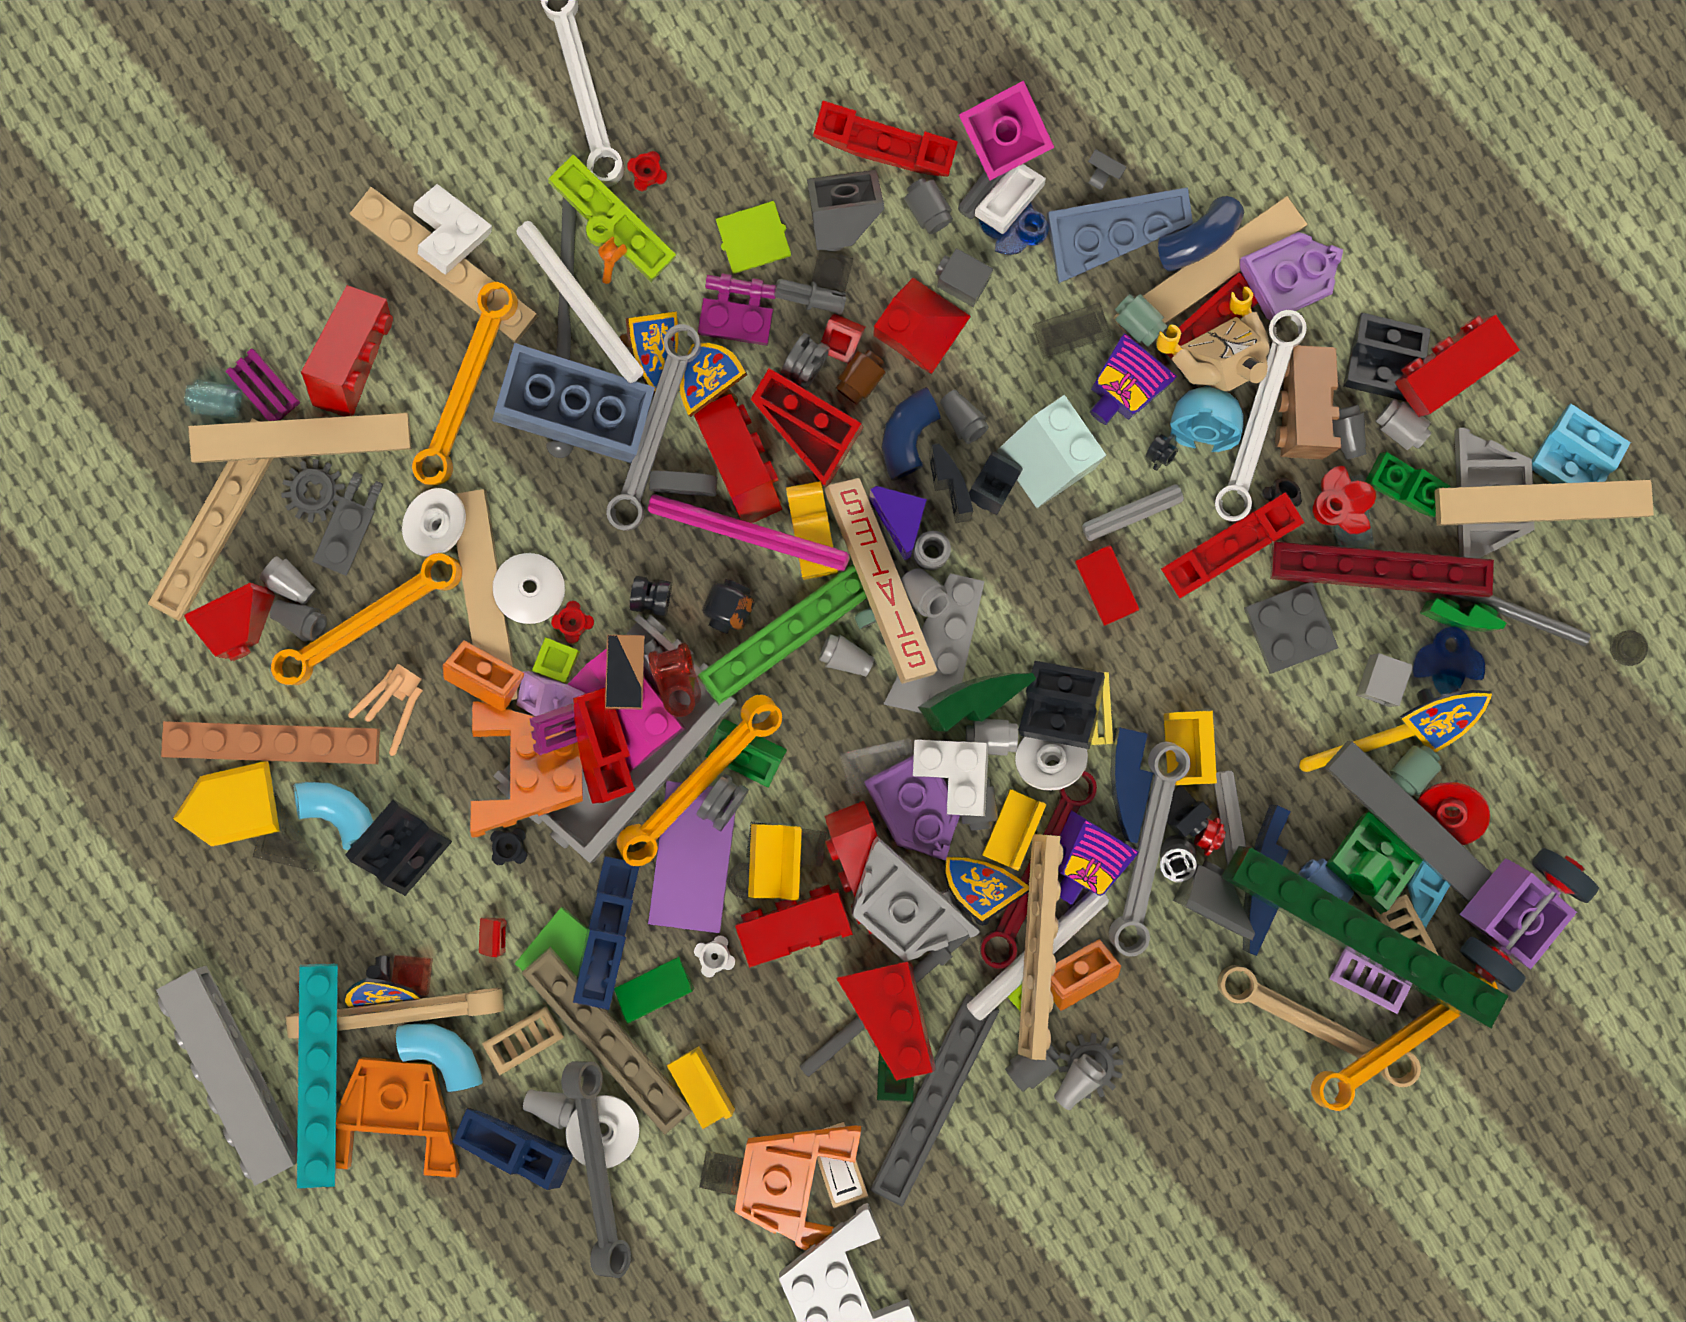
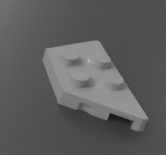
M1465 427L1454 430L1456 487L1533 485L1531 458L1518 452H1510L1503 445L1492 440L1486 441L1469 433L1470 430ZM1534 522L1458 525L1459 557L1481 558L1535 530Z
M879 837L873 840L851 913L853 917L903 961L907 962L920 957L929 950L936 951L949 946L948 942L969 935L970 938L974 937L980 932L975 923Z

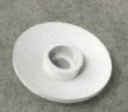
M443 488L430 489L417 496L407 508L402 522V535L407 547L423 557H429L435 553L443 554L450 550L459 540L465 526L466 513L461 499L453 492Z
M534 553L518 554L506 560L497 570L493 581V596L498 608L511 620L523 624L540 623L550 618L561 606L565 594L564 579L558 567L548 558ZM525 581H533L537 587L536 591L533 593L524 591L523 583Z
M1028 737L1022 739L1015 756L1016 767L1022 779L1037 789L1050 791L1068 787L1076 782L1085 771L1088 761L1087 749ZM1051 760L1059 762L1057 765L1047 766V763Z
M601 1095L596 1096L595 1099L599 1123L608 1125V1131L601 1134L606 1168H611L626 1160L635 1149L639 1138V1123L634 1111L626 1102L614 1096ZM575 1108L566 1126V1141L575 1159L585 1165L577 1109Z

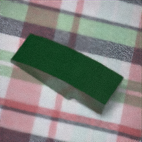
M999 673L977 677L956 684L936 694L918 706L933 730L946 732L964 717H967L970 721H984L1035 681L1036 677L1033 673Z

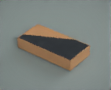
M607 634L605 709L643 710L644 635Z

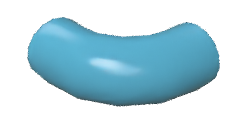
M302 782L294 784L298 818H322L331 822L340 833L343 849L349 850L373 823L369 809L348 790L331 783Z
M405 1024L397 1027L396 1043L401 1060L403 1062L427 1060L434 1063L442 1072L448 1092L468 1089L483 1083L481 1071L472 1049L456 1033L435 1024Z

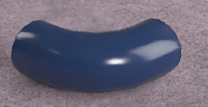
M1219 197L1211 203L1206 214L1185 229L1161 237L1158 242V252L1164 268L1167 271L1178 270L1199 262L1216 252L1231 239L1241 225L1244 217L1242 204L1234 197Z
M927 387L916 391L899 403L885 424L881 449L891 481L903 478L923 467L917 450L918 437L925 427L941 419L935 400Z

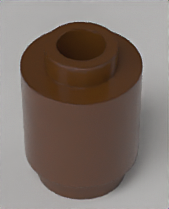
M869 350L865 354L858 351L838 377L840 382L835 389L858 405L862 399L866 400L886 374L884 369L881 368L885 362Z

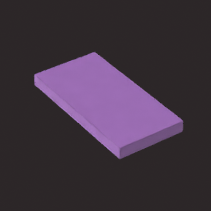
M667 781L664 802L682 784L681 782ZM708 786L659 837L648 924L720 933L736 812L721 832L713 827L712 821L709 819L702 820L696 815L713 786ZM732 800L730 801V803L728 804V806L726 807V809H725L723 812H725V811L727 810V808H728L729 805L731 804Z

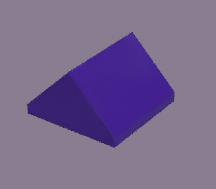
M875 486L870 489L869 500L905 561L911 557L927 499Z

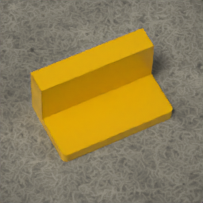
M1009 789L998 815V820L995 822L982 855L1019 871L1046 803Z
M751 824L748 897L799 899L801 827Z
M700 1046L667 1065L702 1129L723 1117L728 1119L733 1116L735 1108Z

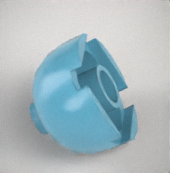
M1208 385L1196 388L1185 393L1177 401L1170 427H1172L1171 434L1176 435L1175 441L1180 445L1196 448L1194 441L1214 445L1212 452L1232 449L1239 444L1244 424L1243 413L1238 400L1227 391H1222Z

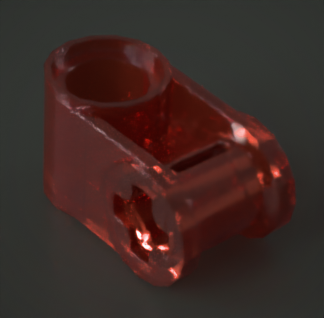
M681 643L677 649L662 653L657 651L649 652L650 669L657 682L665 710L675 717L689 715L700 702L702 695L688 645ZM676 690L685 691L689 695V705H682L677 702L674 694Z

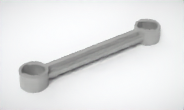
M685 324L671 327L664 337V347L668 355L646 418L637 455L631 462L621 495L614 497L607 506L609 522L620 530H633L644 519V507L641 499L687 363L693 361L701 351L700 337L692 327ZM680 331H687V335L694 341L693 351L685 356H680L675 352L673 341H671L673 335ZM623 499H631L630 503L634 504L638 510V517L629 525H623L616 518L614 506Z
M1161 742L1150 751L1148 764L1155 776L1137 850L1139 853L1135 859L1123 916L1114 920L1109 929L1111 943L1125 956H1137L1143 953L1149 945L1150 934L1143 925L1175 783L1182 779L1190 768V758L1187 752L1172 742ZM1172 750L1176 755V761L1179 762V765L1173 772L1165 774L1164 770L1158 767V762L1164 752ZM1134 925L1140 938L1133 946L1125 947L1124 943L1118 940L1119 934L1125 927Z

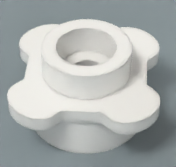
M716 936L712 942L696 945L694 954L699 957L702 965L701 972L704 976L713 977L716 972L722 969L730 970L734 967L735 958L728 951V940L726 937ZM717 953L718 959L713 960L711 955Z

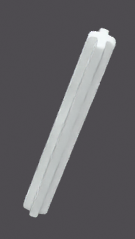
M525 221L523 225L517 228L519 238L622 376L629 383L636 382L644 373L642 367L531 221Z

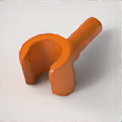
M613 236L598 249L600 257L604 260L605 266L602 282L605 284L611 282L615 263L627 253V248L624 244L620 247L615 245Z

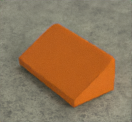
M465 640L462 641L443 664V677L446 681L501 711L507 708L524 678L522 671Z
M1100 939L1056 963L1055 972L1051 976L1050 991L1060 1011L1118 978L1121 965Z

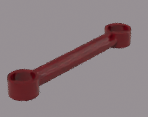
M1086 771L1082 774V777L1089 786V796L1085 800H1071L1066 795L1064 788L1059 789L1061 798L1042 835L1060 836L1070 812L1077 813L1080 806L1086 805L1094 799L1097 792V784L1091 774ZM1031 859L1020 879L1028 886ZM1029 892L1006 907L996 930L987 933L982 938L979 950L982 959L989 966L1005 968L1014 961L1017 954V946L1014 940L1027 916ZM1003 937L1007 940L1009 944L1008 954L1010 955L1007 960L1001 963L991 962L992 959L987 956L985 946L990 939Z

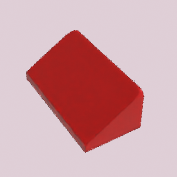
M1111 545L1075 561L1103 626L1139 611L1138 604Z

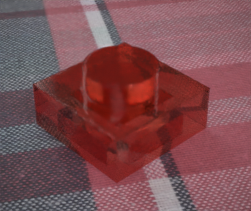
M395 955L392 982L407 986L420 995H428L433 958Z

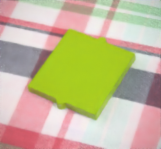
M774 201L716 219L723 241L721 249L726 251L733 274L791 256L784 233L786 226L781 224Z

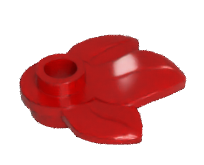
M1337 466L1331 469L1322 478V493L1315 498L1312 507L1315 519L1323 525H1339L1349 534L1366 532L1371 526L1364 512L1375 503L1376 490L1367 482H1351L1345 466Z

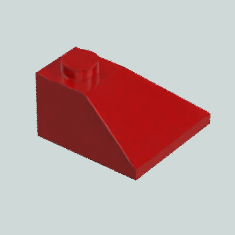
M912 278L894 296L874 325L873 336L932 375L971 316Z
M248 583L184 614V617L215 657L229 658L230 661H235L250 654L249 647L259 643L275 594L266 587Z

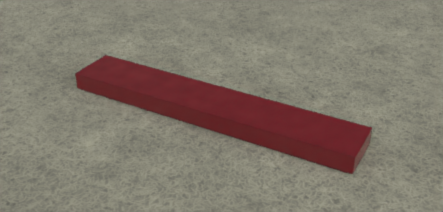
M1274 542L1272 544L1270 579L1489 598L1493 595L1494 560Z

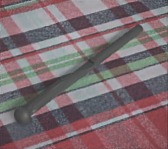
M563 197L560 260L574 277L576 209ZM559 291L556 356L570 360V305ZM556 440L546 443L548 452L556 458L567 457L574 447L573 445Z

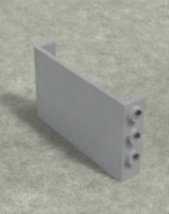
M638 614L634 619L636 624L626 635H644L645 643L655 638L659 646H664L677 684L660 693V696L686 730L630 773L635 788L634 792L605 803L592 804L583 773L582 802L541 816L535 814L529 817L539 825L542 821L553 830L550 835L558 844L564 848L570 845L589 863L596 861L737 703L733 697H730L718 706L697 677L698 674L709 666L703 663L698 667L691 661L689 657L693 652L680 640L676 639L672 644L662 634L666 631V628L651 615L645 620ZM509 764L504 771H497L493 777L500 782L497 788L510 799Z

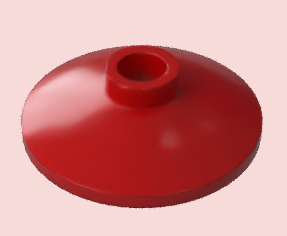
M1455 782L1436 784L1425 790L1416 801L1461 845H1466L1479 839L1489 826L1490 809L1486 799L1477 790L1468 785ZM1453 806L1457 807L1458 809L1449 811L1446 809V807Z

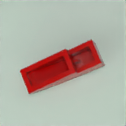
M606 687L573 698L578 749L592 804L605 803L635 791L625 760L626 757L630 756L616 709H605Z

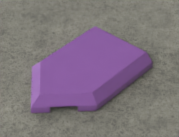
M1297 232L1240 259V270L1266 318L1271 321L1281 311H1298L1330 296L1333 293L1334 277L1337 266L1341 262L1343 249L1333 245L1325 246L1313 241L1311 236Z
M914 755L864 781L897 846L946 860L960 815L947 814L948 787L943 778L913 776Z

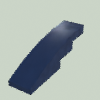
M1269 805L1254 849L1283 865L1288 850L1276 845V842L1291 811L1278 805ZM1245 892L1243 908L1253 927L1255 936L1253 940L1243 937V950L1257 956L1278 910Z
M604 856L582 952L573 1003L607 1010L610 1008L626 940L625 933L640 866H631L625 860Z

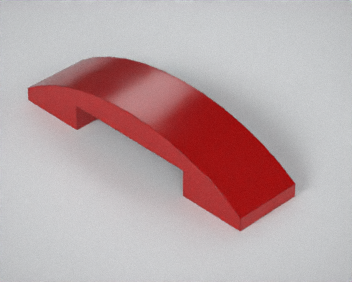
M822 101L813 137L855 156L921 174L943 177L949 176L958 141L924 131L922 136L856 116V110L827 101Z
M1285 492L1164 566L1161 570L1178 598L1181 599L1305 522Z

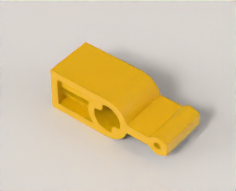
M821 481L786 487L795 537L833 548ZM799 558L803 580L838 574L837 569Z

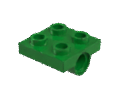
M1368 811L1361 815L1326 866L1381 915L1389 911L1423 859Z

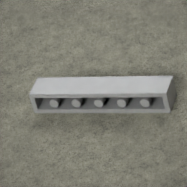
M207 965L194 969L156 989L159 995V1007L165 1016L170 1017L176 1029L174 1031L175 1039L181 1048L186 1049L192 1061L190 1065L192 1073L198 1081L203 1083L208 1093L207 1102L209 1107L215 1114L219 1115L225 1126L223 1128L224 1136L232 1147L235 1146L241 1158L240 1168L245 1177L251 1179L254 1186L295 1165L297 1163V1144Z

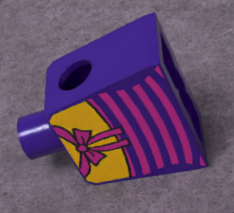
M1124 333L1091 388L1101 399L1090 410V413L1104 425L1112 419L1117 411L1130 420L1167 389L1177 376Z
M1071 811L1060 835L1063 859L1058 866V871L1065 875L1060 882V898L1073 905L1083 887L1098 896L1104 895L1139 852Z

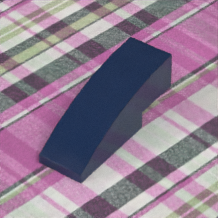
M1117 727L1114 729L1111 748L1110 777L1112 797L1125 841L1138 843L1154 774L1153 772L1140 769L1148 734Z
M472 1108L466 1109L452 1141L454 1144L508 1174H519L546 1190L561 1187L574 1157L569 1150Z

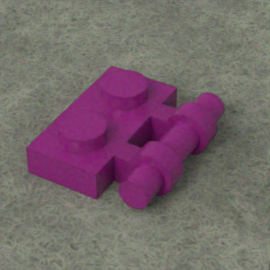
M723 273L721 277L707 275L705 289L717 290L719 293L717 300L703 298L698 335L768 346L773 309L760 307L761 298L775 300V285L764 284V280L755 278L752 279V282L733 279V275ZM730 293L749 295V305L729 302Z

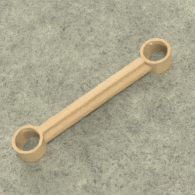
M1228 966L1221 971L1218 977L1220 993L1231 1002H1250L1357 1058L1362 1057L1379 1045L1258 983L1255 975L1243 966ZM1234 971H1244L1250 980L1249 989H1246L1240 995L1229 994L1225 987L1226 978ZM1411 1052L1405 1054L1411 1061L1410 1072H1407L1401 1078H1393L1388 1072V1067L1380 1072L1383 1078L1398 1087H1408L1414 1084L1420 1076L1421 1066L1417 1057Z
M490 988L462 994L337 1009V1031L462 1015L478 1016L497 1013L505 1010L502 988ZM299 1012L286 1015L288 1038H299Z

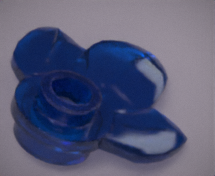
M1031 202L1004 234L979 219V225L987 236L997 239L995 252L1004 255L1018 254L1028 245L1035 246L1045 241L1049 232V224L1045 216L1038 211H1034ZM1034 227L1037 232H1030L1025 228Z
M1448 627L1440 630L1435 635L1432 644L1422 647L1417 652L1412 670L1416 678L1431 676L1435 688L1443 696L1457 688L1460 690L1465 678L1483 680L1485 676V661L1481 653L1470 647L1469 637L1463 630L1457 627ZM1449 638L1456 642V649L1453 652L1448 651L1445 646Z

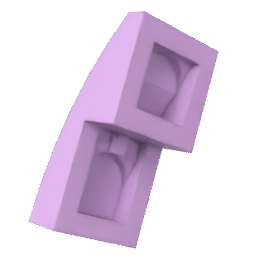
M524 671V678L521 681L516 705L534 716H538L572 704L574 697L586 693L549 677Z

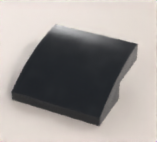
M1361 313L1354 335L1343 387L1408 402L1394 382L1404 375L1401 371L1402 368L1419 357L1422 360L1427 357L1431 329Z
M934 444L931 446L929 454L935 491L949 489L955 523L967 522L974 512L967 486L949 454L940 444Z
M1034 661L1031 673L1034 674L1036 680L1028 685L1025 691L1027 701L1018 728L1020 736L1090 749L1102 697L1104 673Z
M393 799L345 855L351 863L375 875L383 885L406 896L452 841L425 819Z

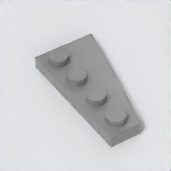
M949 574L944 584L950 597L948 608L942 615L936 618L928 616L921 629L937 672L934 675L901 684L899 676H897L883 705L921 713L918 706L936 694L962 683L985 581Z

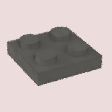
M1311 582L1244 607L1269 674L1339 648L1314 584Z

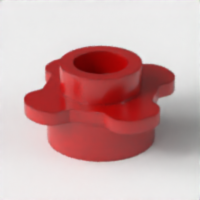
M655 151L640 154L636 158H631L627 163L628 171L632 172L635 178L634 187L638 191H646L648 186L656 183L662 185L667 180V173L661 169L659 164L660 155ZM646 168L650 169L649 174L644 173Z
M569 601L566 604V608L561 610L558 615H554L551 620L552 627L559 629L565 635V640L572 644L580 640V635L585 630H590L594 626L593 617L586 615L580 609L581 606L577 601ZM571 619L576 620V624L573 626L570 625Z
M1218 817L1213 821L1206 818L1209 824L1194 838V844L1204 849V855L1207 856L1212 853L1213 849L1218 850L1225 839L1226 831L1224 830V824L1220 823L1221 819Z

